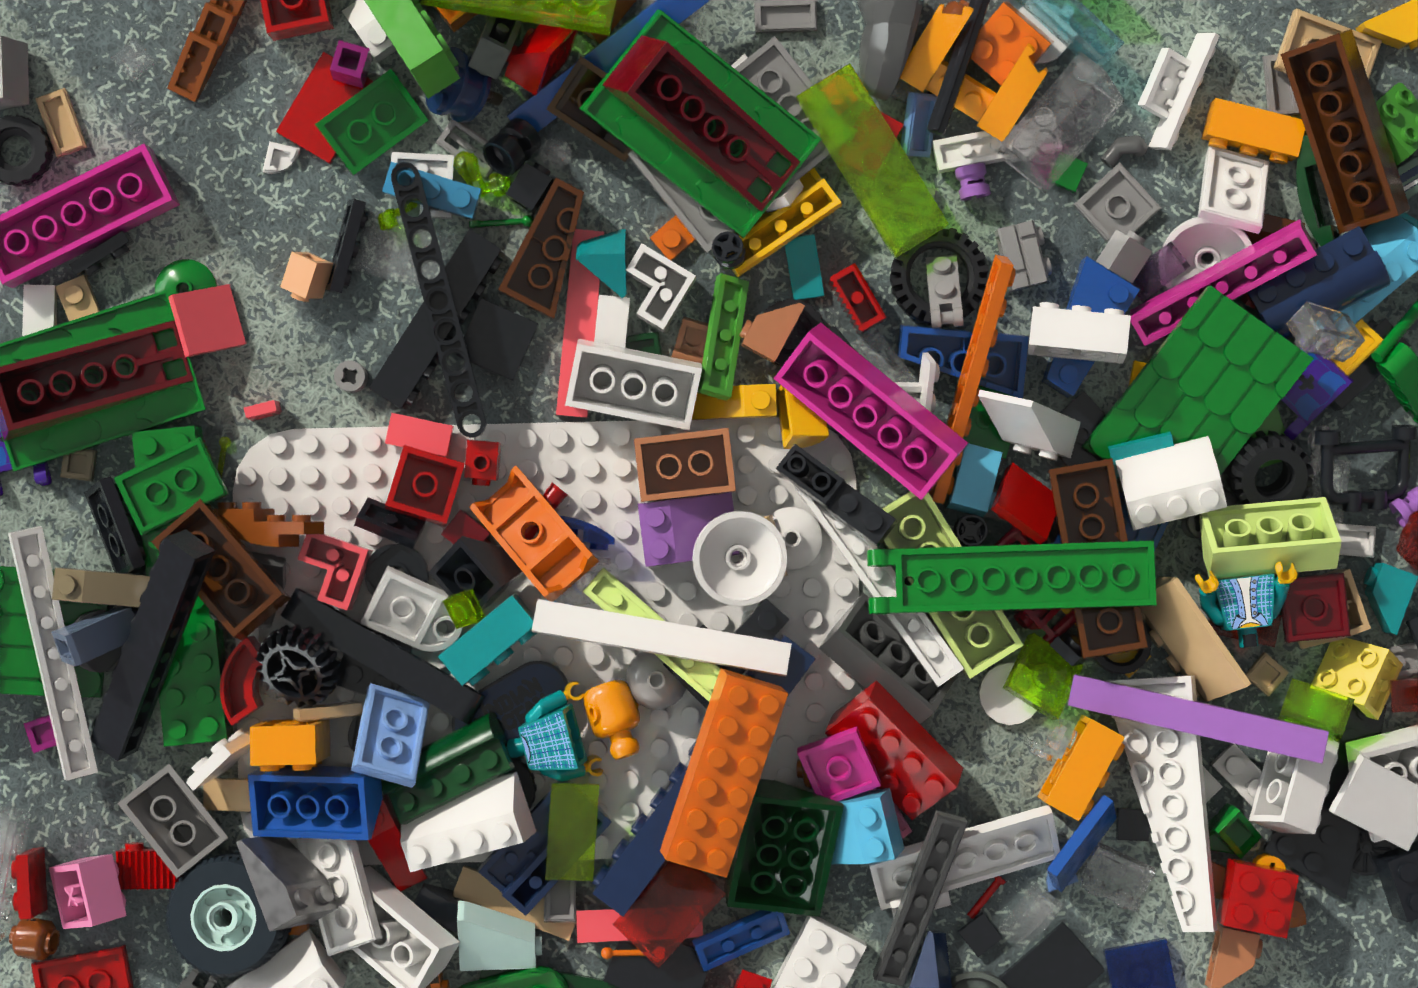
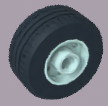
M240 852L216 855L197 863L178 879L179 882H176L175 888L171 891V896L168 900L169 904H167L166 908L168 909V912H166V925H168L167 931L170 932L169 938L170 940L172 939V945L176 947L177 953L181 955L180 957L185 959L188 965L191 964L192 968L198 969L201 973L205 972L206 975L220 976L221 978L237 977L261 967L271 960L281 947L285 945L289 932L292 929L291 927L269 931Z

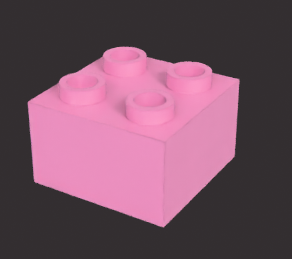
M112 854L80 858L49 867L63 929L92 927L127 916L125 911L126 899L118 881L119 868Z

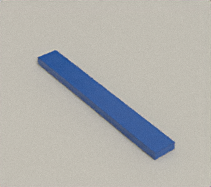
M655 0L585 54L583 58L608 73L646 23L649 22L657 9L663 11L680 24L710 0ZM576 62L546 84L536 96L532 95L512 110L507 117L510 120L521 118L529 122L537 132L556 119L557 116L546 109Z

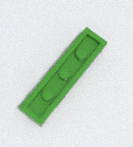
M723 273L716 276L702 361V373L697 393L725 401L732 396L741 338L739 334L742 331L749 281Z

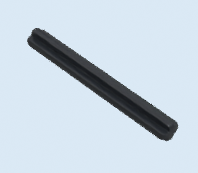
M970 0L968 7L973 8L974 11L958 35L927 126L928 131L934 135H944L990 0Z

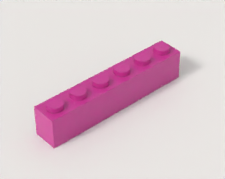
M1301 219L1131 309L1130 322L1144 346L1171 333L1207 286L1211 285L1224 296L1233 300L1317 255L1316 246Z

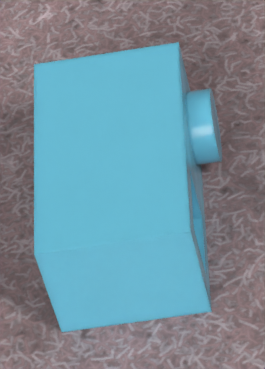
M968 443L963 450L961 463L957 466L955 472L954 487L949 496L947 508L983 518L988 510H991L997 492H993L1003 452Z

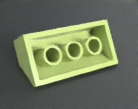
M1326 497L1231 505L1226 508L1199 514L1203 559L1209 577L1210 570L1213 571L1217 579L1277 574L1275 565L1278 562H1281L1283 572L1290 569L1291 563H1294L1297 572L1337 569L1342 541Z

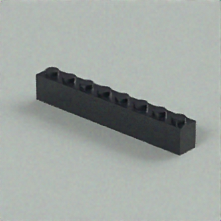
M188 530L168 535L159 546V556L156 564L150 570V580L146 590L140 597L141 604L136 616L131 621L129 636L121 648L120 660L112 672L111 684L102 698V708L93 723L94 729L90 737L91 741L116 761L137 752L215 553L213 548Z

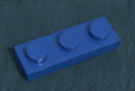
M760 910L692 940L700 965L705 972L790 934L783 913Z

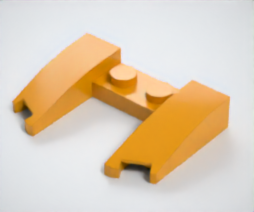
M944 4L939 5L910 52L900 79L921 92H924L926 89L938 97L949 65L944 58L974 11L971 7L964 6L962 15L943 13ZM1028 43L997 93L965 74L954 107L978 122L977 127L1004 142L1048 70L1044 68L1040 72L1037 71L1029 58L1035 52V49Z

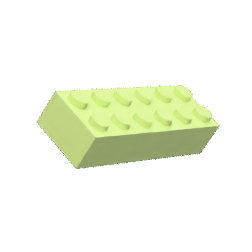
M909 491L882 508L898 522L882 542L886 549L962 547L929 493L920 500ZM912 577L905 578L909 586L914 583ZM1002 610L927 613L940 636L964 669L962 671L969 679L1023 646V643Z

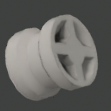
M344 361L336 367L334 380L340 389L349 393H357L366 386L368 373L361 364L355 361Z

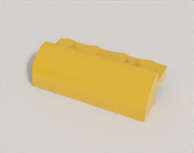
M815 168L799 179L804 187L790 206L773 212L765 211L745 238L740 237L746 250V258L741 266L732 269L737 277H740L842 207L840 199L826 180L820 177Z

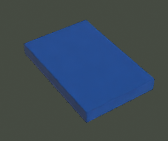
M1106 795L1100 797L1047 868L1052 886L1061 893L1117 819L1114 802Z

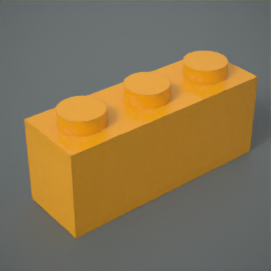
M1215 98L1209 105L1201 139L1209 141V146L1227 149V146L1239 148V153L1257 157L1259 153L1270 156L1269 161L1273 163L1287 164L1288 161L1292 162L1299 157L1305 127L1302 119Z

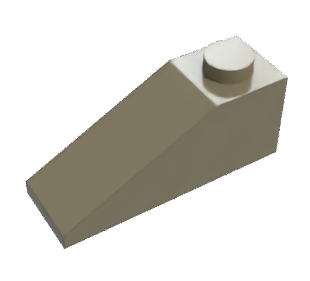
M55 568L52 600L139 607L141 604L140 597L147 588L150 576L76 568Z

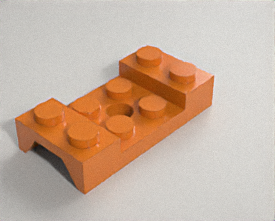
M517 466L511 469L507 483L489 499L474 502L469 506L471 511L548 601L554 602L599 562ZM531 525H538V536L532 540H526L525 530Z

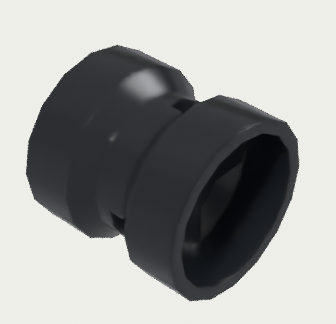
M965 515L959 518L954 526L955 536L961 544L966 546H976L982 543L988 533L986 522L977 515Z

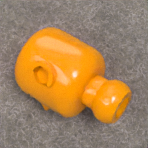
M613 680L587 690L583 697V704L593 734L597 738L610 739V753L615 760L637 754L640 745L637 739L632 736L631 730L637 727L640 722L639 704L633 698L626 681Z

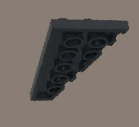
M1349 703L1330 734L1329 739L1339 742L1338 759L1332 769L1329 781L1330 788L1324 799L1321 810V822L1316 829V833L1292 834L1279 833L1273 830L1262 849L1345 900L1361 827L1333 814L1328 809L1349 773L1345 743L1381 734L1387 705L1384 706L1379 720L1366 717L1356 705Z

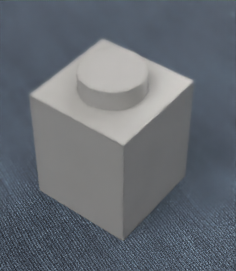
M1116 229L1096 262L1128 282L1133 283L1153 251L1143 246L1146 240L1131 230L1125 235Z

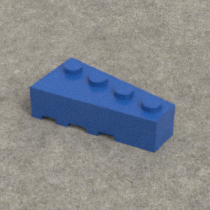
M1086 256L1081 260L1066 309L1072 310V306L1080 305L1091 307V312L1104 313L1105 309H1120L1125 314L1140 289ZM1050 357L1042 382L1065 397L1070 398L1074 396L1095 361Z
M900 325L897 356L921 365L922 353H929L938 363L941 372L959 378L973 331ZM998 333L996 344L993 348H989L987 355L989 360L987 374L984 378L981 377L979 385L1023 399L1029 336Z

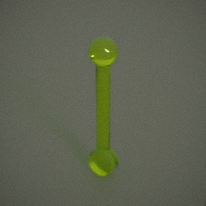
M223 436L219 440L221 450L217 469L221 478L227 448L231 445V440L227 436Z

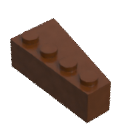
M555 178L497 290L552 320L555 318L584 194L583 191L558 178Z

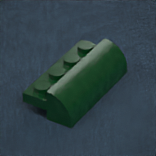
M490 712L470 724L422 747L416 783L412 788L381 779L383 794L389 795L400 824L406 825L515 769L504 744L507 740L494 712Z

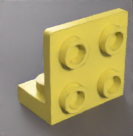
M1344 638L1330 642L1310 689L1314 693L1354 704L1366 717L1379 720L1403 664L1389 649Z

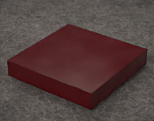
M1344 573L1297 577L1290 584L1287 598L1281 609L1284 642L1290 643L1351 636Z

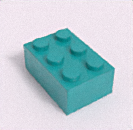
M513 594L442 652L438 658L462 686L469 682L474 686L490 673L487 667L491 663L495 662L498 666L514 653L511 648L519 641L523 645L537 634L532 632L534 614L517 594Z

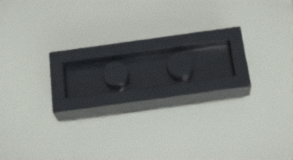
M351 199L347 202L332 258V263L334 264L325 291L336 294L342 293L343 288L347 289L350 284L352 271L348 270L351 258L355 259L359 251L360 241L356 239L359 228L363 229L367 221L368 211L364 210L366 202L357 199Z

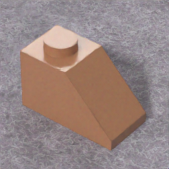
M801 303L793 304L757 315L753 322L747 320L739 334V337L744 339L741 346L775 363L805 305Z
M1217 923L1218 930L1215 931L1205 985L1208 988H1222L1254 967L1255 959L1260 958L1263 948V942L1260 940V935L1257 932L1227 927Z

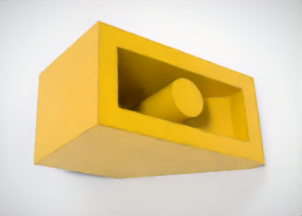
M1411 0L1360 24L1356 31L1382 40L1383 44L1397 49L1408 45L1411 50L1418 48V0Z

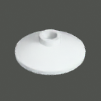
M786 507L772 513L775 526L781 533L786 545V569H799L810 564L817 557L822 546V531L817 520L809 512L796 507ZM789 532H794L797 535L798 539L795 544L791 545L786 542L785 537Z

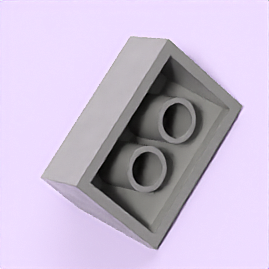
M170 764L166 765L117 803L176 878H179L228 840V836Z

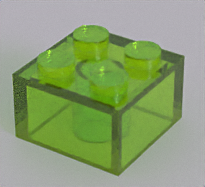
M1292 678L1278 720L1329 731L1328 740L1339 742L1343 736L1355 699Z

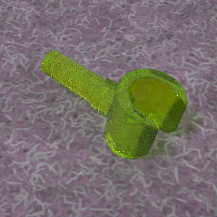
M410 202L406 207V213L417 208V203ZM399 208L387 209L378 215L381 230L399 226L397 217L401 216Z

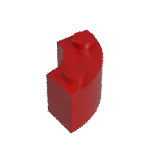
M254 635L248 636L234 648L222 671L220 698L224 713L231 726L241 722L264 706L259 694V679L262 673L255 670L258 666H262L255 659L260 643Z

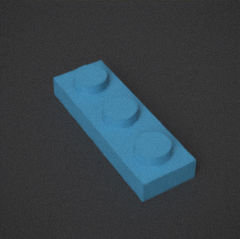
M391 162L382 192L396 197L391 181V173L397 163ZM404 170L398 175V183L402 186H409L414 182L415 174L412 171ZM418 170L429 207L474 220L482 193L481 188ZM412 201V202H414V203L423 205L422 203H420V202H418V201Z

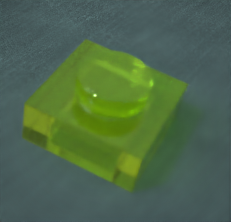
M473 589L450 595L443 600L456 629L478 623L485 618Z

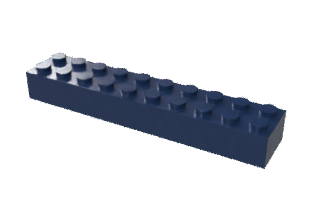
M782 634L780 638L775 636L772 640L792 643L786 677L748 670L745 675L781 686L788 692L789 696L816 658ZM696 740L688 750L689 756H692ZM691 757L685 765L681 762L678 763L669 776L671 784L666 790L661 787L651 799L649 805L652 807L648 815H645L643 812L639 815L631 826L630 832L633 835L628 841L625 838L621 839L612 852L611 857L614 859L609 866L604 863L593 877L592 883L595 886L592 894L622 917H624L665 862L660 849Z

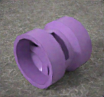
M985 163L970 164L954 170L956 179L960 181L961 186L958 191L960 201L972 200V196H976L977 199L991 194L989 184L985 182L984 177L987 173Z
M1418 487L1408 491L1404 499L1397 498L1389 503V508L1393 514L1397 511L1401 514L1396 520L1404 529L1415 525V521L1418 519Z

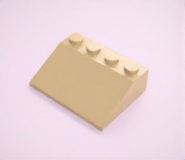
M1158 577L1156 579L1157 605L1140 606L1142 619L1145 620L1151 629L1149 633L1152 642L1158 648L1163 646L1169 656L1165 659L1170 668L1176 674L1181 672L1183 676L1195 675L1196 695L1200 701L1204 702L1214 700L1251 685L1252 683L1178 577Z

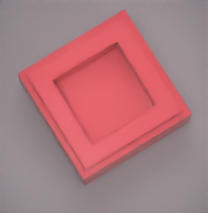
M276 400L244 407L246 418L252 421L279 415L282 412L280 403Z

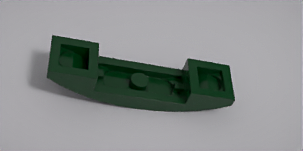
M1305 135L1303 136L1297 159V192L1305 221L1320 246H1323L1340 237L1341 234H1339L1338 227L1333 225L1326 226L1314 175V171L1318 170L1308 136Z

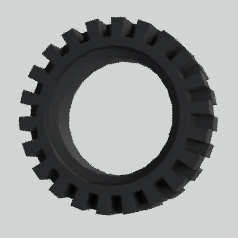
M936 227L935 229H924L918 234L915 233L900 247L892 262L890 274L892 294L895 295L899 307L901 306L908 316L914 317L920 323L924 322L931 325L930 303L922 300L914 291L910 272L915 259L927 250L941 248L952 251L965 264L968 280L966 289L961 296L963 318L974 311L983 298L988 281L987 273L989 272L988 265L984 261L986 257L983 252L979 251L977 248L979 245L975 241L972 242L968 239L969 236L965 233L960 234L956 232L957 229Z

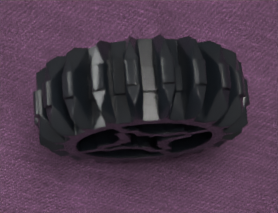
M298 624L291 628L285 625L279 630L272 631L260 644L255 659L262 666H258L255 670L262 673L259 681L267 682L266 691L273 690L276 693V699L285 698L287 705L295 701L299 708L305 704L312 707L317 702L325 701L336 689L337 682L341 676V673L338 671L341 662L336 660L338 651L329 649L331 641L324 642L321 639V632L316 635L312 634L310 626L302 631Z

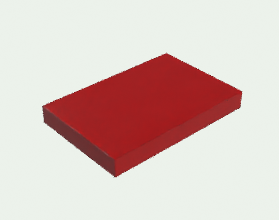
M323 52L276 132L331 165L337 154L314 124L363 88L333 80L330 72L333 57ZM367 77L364 88L371 84L373 80Z
M126 945L31 963L35 988H134Z

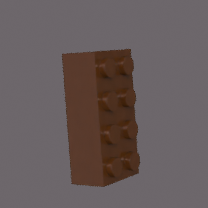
M201 499L151 541L159 550V546L165 537L188 530L215 550L198 597L236 639L243 641L291 599L217 512Z

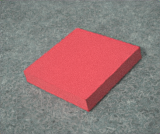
M230 284L172 294L168 297L185 358L241 347L246 344Z

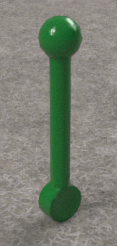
M525 215L519 219L469 221V228L522 224L525 227H530L534 218L530 215Z

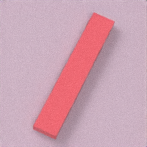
M575 229L572 240L556 411L558 416L588 418V410L565 406L578 339L594 342L600 279L576 259V250L580 242L604 235V231Z

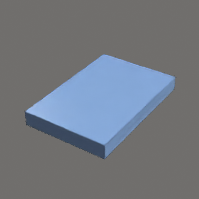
M370 683L366 691L351 771L412 788L416 783L430 703L420 697Z

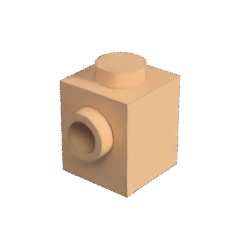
M291 252L281 288L292 292V298L303 302H309V299L323 298L334 263L309 252Z

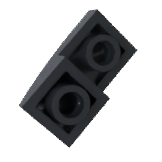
M423 883L414 903L443 928L458 933V901L462 900L454 899L453 890Z

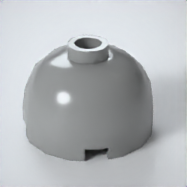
M641 651L631 660L626 671V683L633 698L639 705L647 709L663 710L673 706L683 697L686 688L663 665L664 662L654 653Z

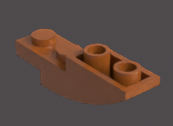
M218 502V509H214L239 539L257 545L299 547V535L324 534V521H311V515H292V521H286V515H275V509H262V502H242V509H237V502Z

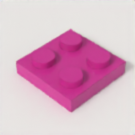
M857 726L797 748V755L817 795L840 801L881 786V780Z

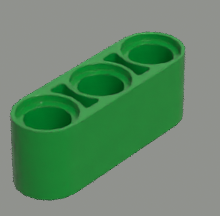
M1399 342L1382 362L1376 363V367L1406 413L1410 411L1414 416L1413 420L1418 423V356L1406 344Z

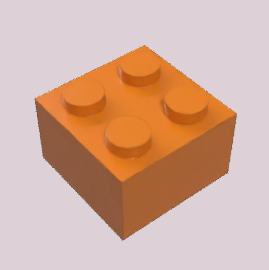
M1005 1L980 29L971 59L1002 85L1028 43L1035 49V52L1029 56L1035 65L1054 41L1010 2Z

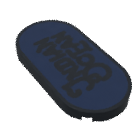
M544 661L527 662L478 690V692L485 696V699L471 722L490 712H494L507 740L504 743L507 747L508 740L520 737L518 728L525 723V716L540 699L559 690L564 692L568 680L564 673L551 663ZM452 717V731L467 725Z

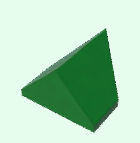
M1226 803L1208 822L1211 851L1235 854L1238 858L1242 859L1262 838L1243 813L1229 803Z

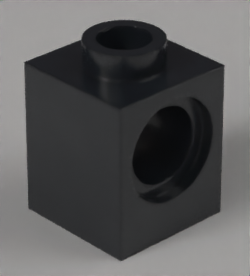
M525 162L506 192V196L535 214L553 184V179L549 177L551 172L536 162L533 166Z

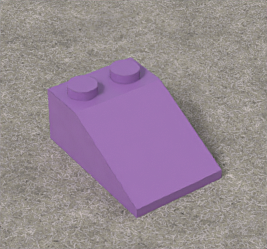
M732 492L638 504L645 566L692 561L694 545L703 528L714 518L734 511ZM735 551L732 553L731 556L740 555L739 551Z

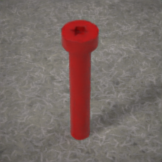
M1001 876L994 877L995 880L967 913L969 917L973 919L999 886L1007 882Z

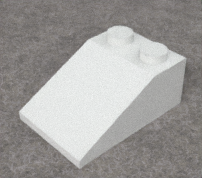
M984 390L979 391L978 396L1003 441L1013 444L1014 451L1031 455L1032 450L1040 451V457L1057 461L1058 456L1071 458L1080 421L1031 400Z

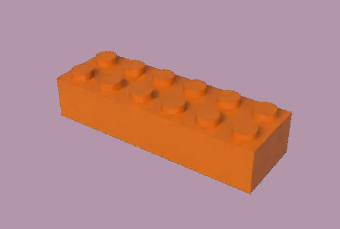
M720 668L660 849L665 860L727 878L788 696V692L781 686Z

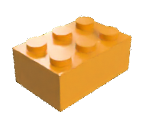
M1081 715L1037 797L1077 821L1082 816L1086 817L1094 805L1095 801L1091 798L1096 789H1102L1109 778L1110 772L1107 771L1112 760L1117 761L1125 748V744L1122 743L1125 737L1097 721Z
M295 719L266 720L250 726V766H260V771H279L280 768H285V765H292V770L294 771L312 770V767H317L318 764H322L324 759L331 756L330 719L299 722Z

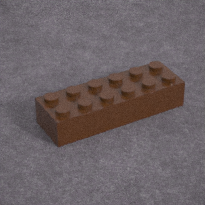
M1352 29L1282 53L1281 57L1339 234L1353 230L1358 226L1363 227L1399 216L1410 210Z
M1112 458L1049 470L1061 544L1128 541ZM1140 606L1073 608L1083 659L1136 651L1148 647Z

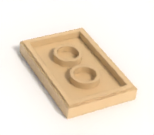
M1300 9L1293 10L1273 69L1287 74L1281 57L1282 53L1350 30V28ZM1352 29L1369 80L1382 40Z

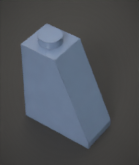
M119 606L52 631L51 633L61 661L73 666H79L122 646L127 641L131 630L130 624L137 611H132V608L129 606Z

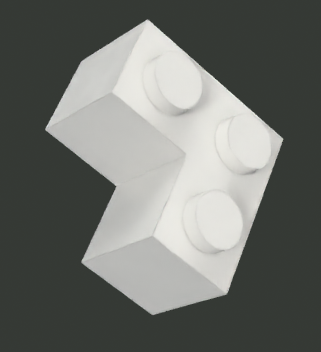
M644 244L640 245L626 269L628 276L651 289L636 313L637 317L664 333L696 281V275Z

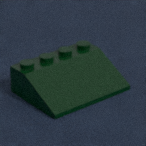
M760 779L728 876L725 878L724 891L727 907L820 917L843 813V803L780 781Z

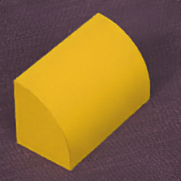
M780 385L776 391L783 448L791 449L794 444L800 448L810 447L828 438L827 422Z

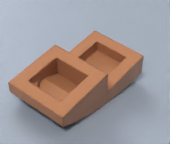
M683 317L671 357L702 364L708 323Z

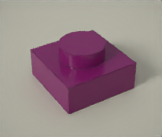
M50 715L23 724L33 753L56 746Z

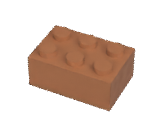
M729 428L634 439L642 503L736 492Z

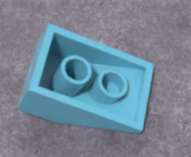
M890 788L867 791L838 801L843 803L844 808L831 864H869L895 860L905 849Z

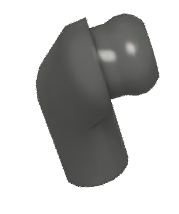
M1138 135L1119 137L1100 159L1107 166L1113 168L1123 154H1133L1137 157L1144 156L1147 153L1148 145L1145 143L1144 138Z

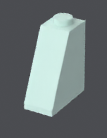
M458 901L457 929L458 940L460 941L458 945L460 971L536 968V956L542 955V936H536L535 923L471 902Z

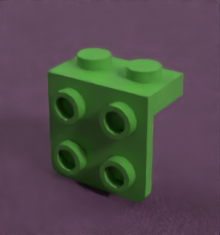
M1400 82L1376 101L1396 166L1418 149V100Z

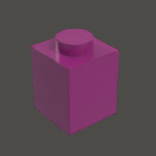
M339 40L330 67L333 80L364 89L372 62L370 49Z

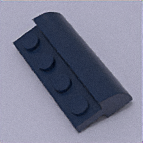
M1360 226L1317 248V255L1246 292L1257 310L1260 320L1288 340L1389 286L1390 279L1378 252L1373 250Z
M569 780L558 781L530 811L537 831L523 843L494 850L478 868V872L502 892V896L525 916L612 823L608 815L586 793H582Z

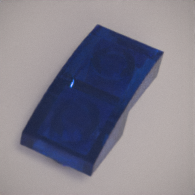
M560 516L576 535H578V529L584 530L583 542L590 543L589 549L608 550L609 544H616V538L605 530L576 518Z

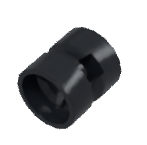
M514 118L484 145L483 156L496 173L509 177L519 170L525 161L529 160L539 151L541 138L529 122L521 118Z

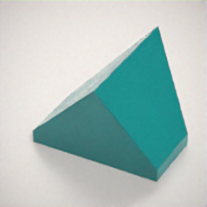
M620 229L580 242L577 245L576 259L623 298L627 294L626 229Z

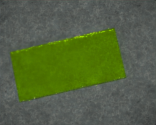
M551 783L545 880L593 881L599 784Z

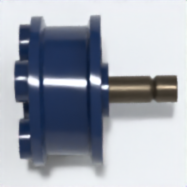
M450 47V51L459 63L454 68L460 79L429 99L426 97V103L429 110L434 114L440 116L450 114L453 120L460 123H468L480 113L486 102L499 106L503 96L490 90L491 77L484 76L468 66L472 56L468 57L465 51L460 48Z

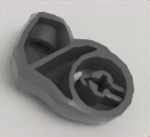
M856 0L865 23L859 46L860 85L871 97L886 101L892 94L909 57L923 0Z

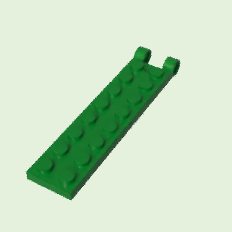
M1154 541L867 550L868 567L896 566V597L868 598L869 614L1157 605ZM909 576L914 579V583L910 586L905 584V578Z

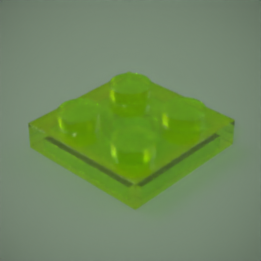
M1032 633L1027 636L1003 689L1051 720H1057L1070 696L1074 674L1079 675L1084 665L1072 667L1050 646L1049 642Z

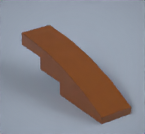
M210 0V2L205 3L195 30L190 31L167 89L193 102H197L236 27L247 0Z

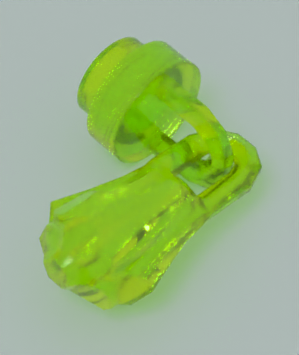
M462 151L454 158L453 167L468 185L474 186L473 182H479L480 186L478 188L482 189L480 198L485 197L488 193H493L497 198L506 195L511 186L509 177L494 172L489 175V182L485 183L479 170L478 158L474 153Z

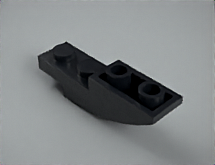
M796 444L793 445L776 467L779 473L817 504L877 547L880 546L898 523L894 517L848 485L842 477Z

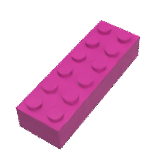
M144 143L1 214V283L15 288L99 246L119 232H127L179 206L180 203L153 149Z
M819 323L806 334L774 377V380L920 500L934 487L968 445L967 441L822 323Z

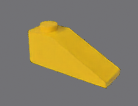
M776 384L733 386L732 396L727 401L697 393L692 420L776 417Z

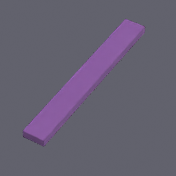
M1074 674L1068 706L1317 763H1323L1329 731L1077 674Z

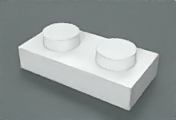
M1231 743L1210 765L1252 807L1262 771L1236 744Z

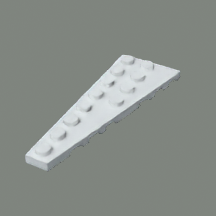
M1195 675L1107 680L1113 683L1197 701ZM1112 716L1115 719L1119 734L1125 737L1122 743L1125 744L1124 749L1131 767L1130 774L1143 813L1147 815L1152 831L1151 837L1153 843H1156L1162 861L1160 865L1163 874L1166 873L1173 894L1171 898L1182 931L1215 932L1218 929L1200 736Z

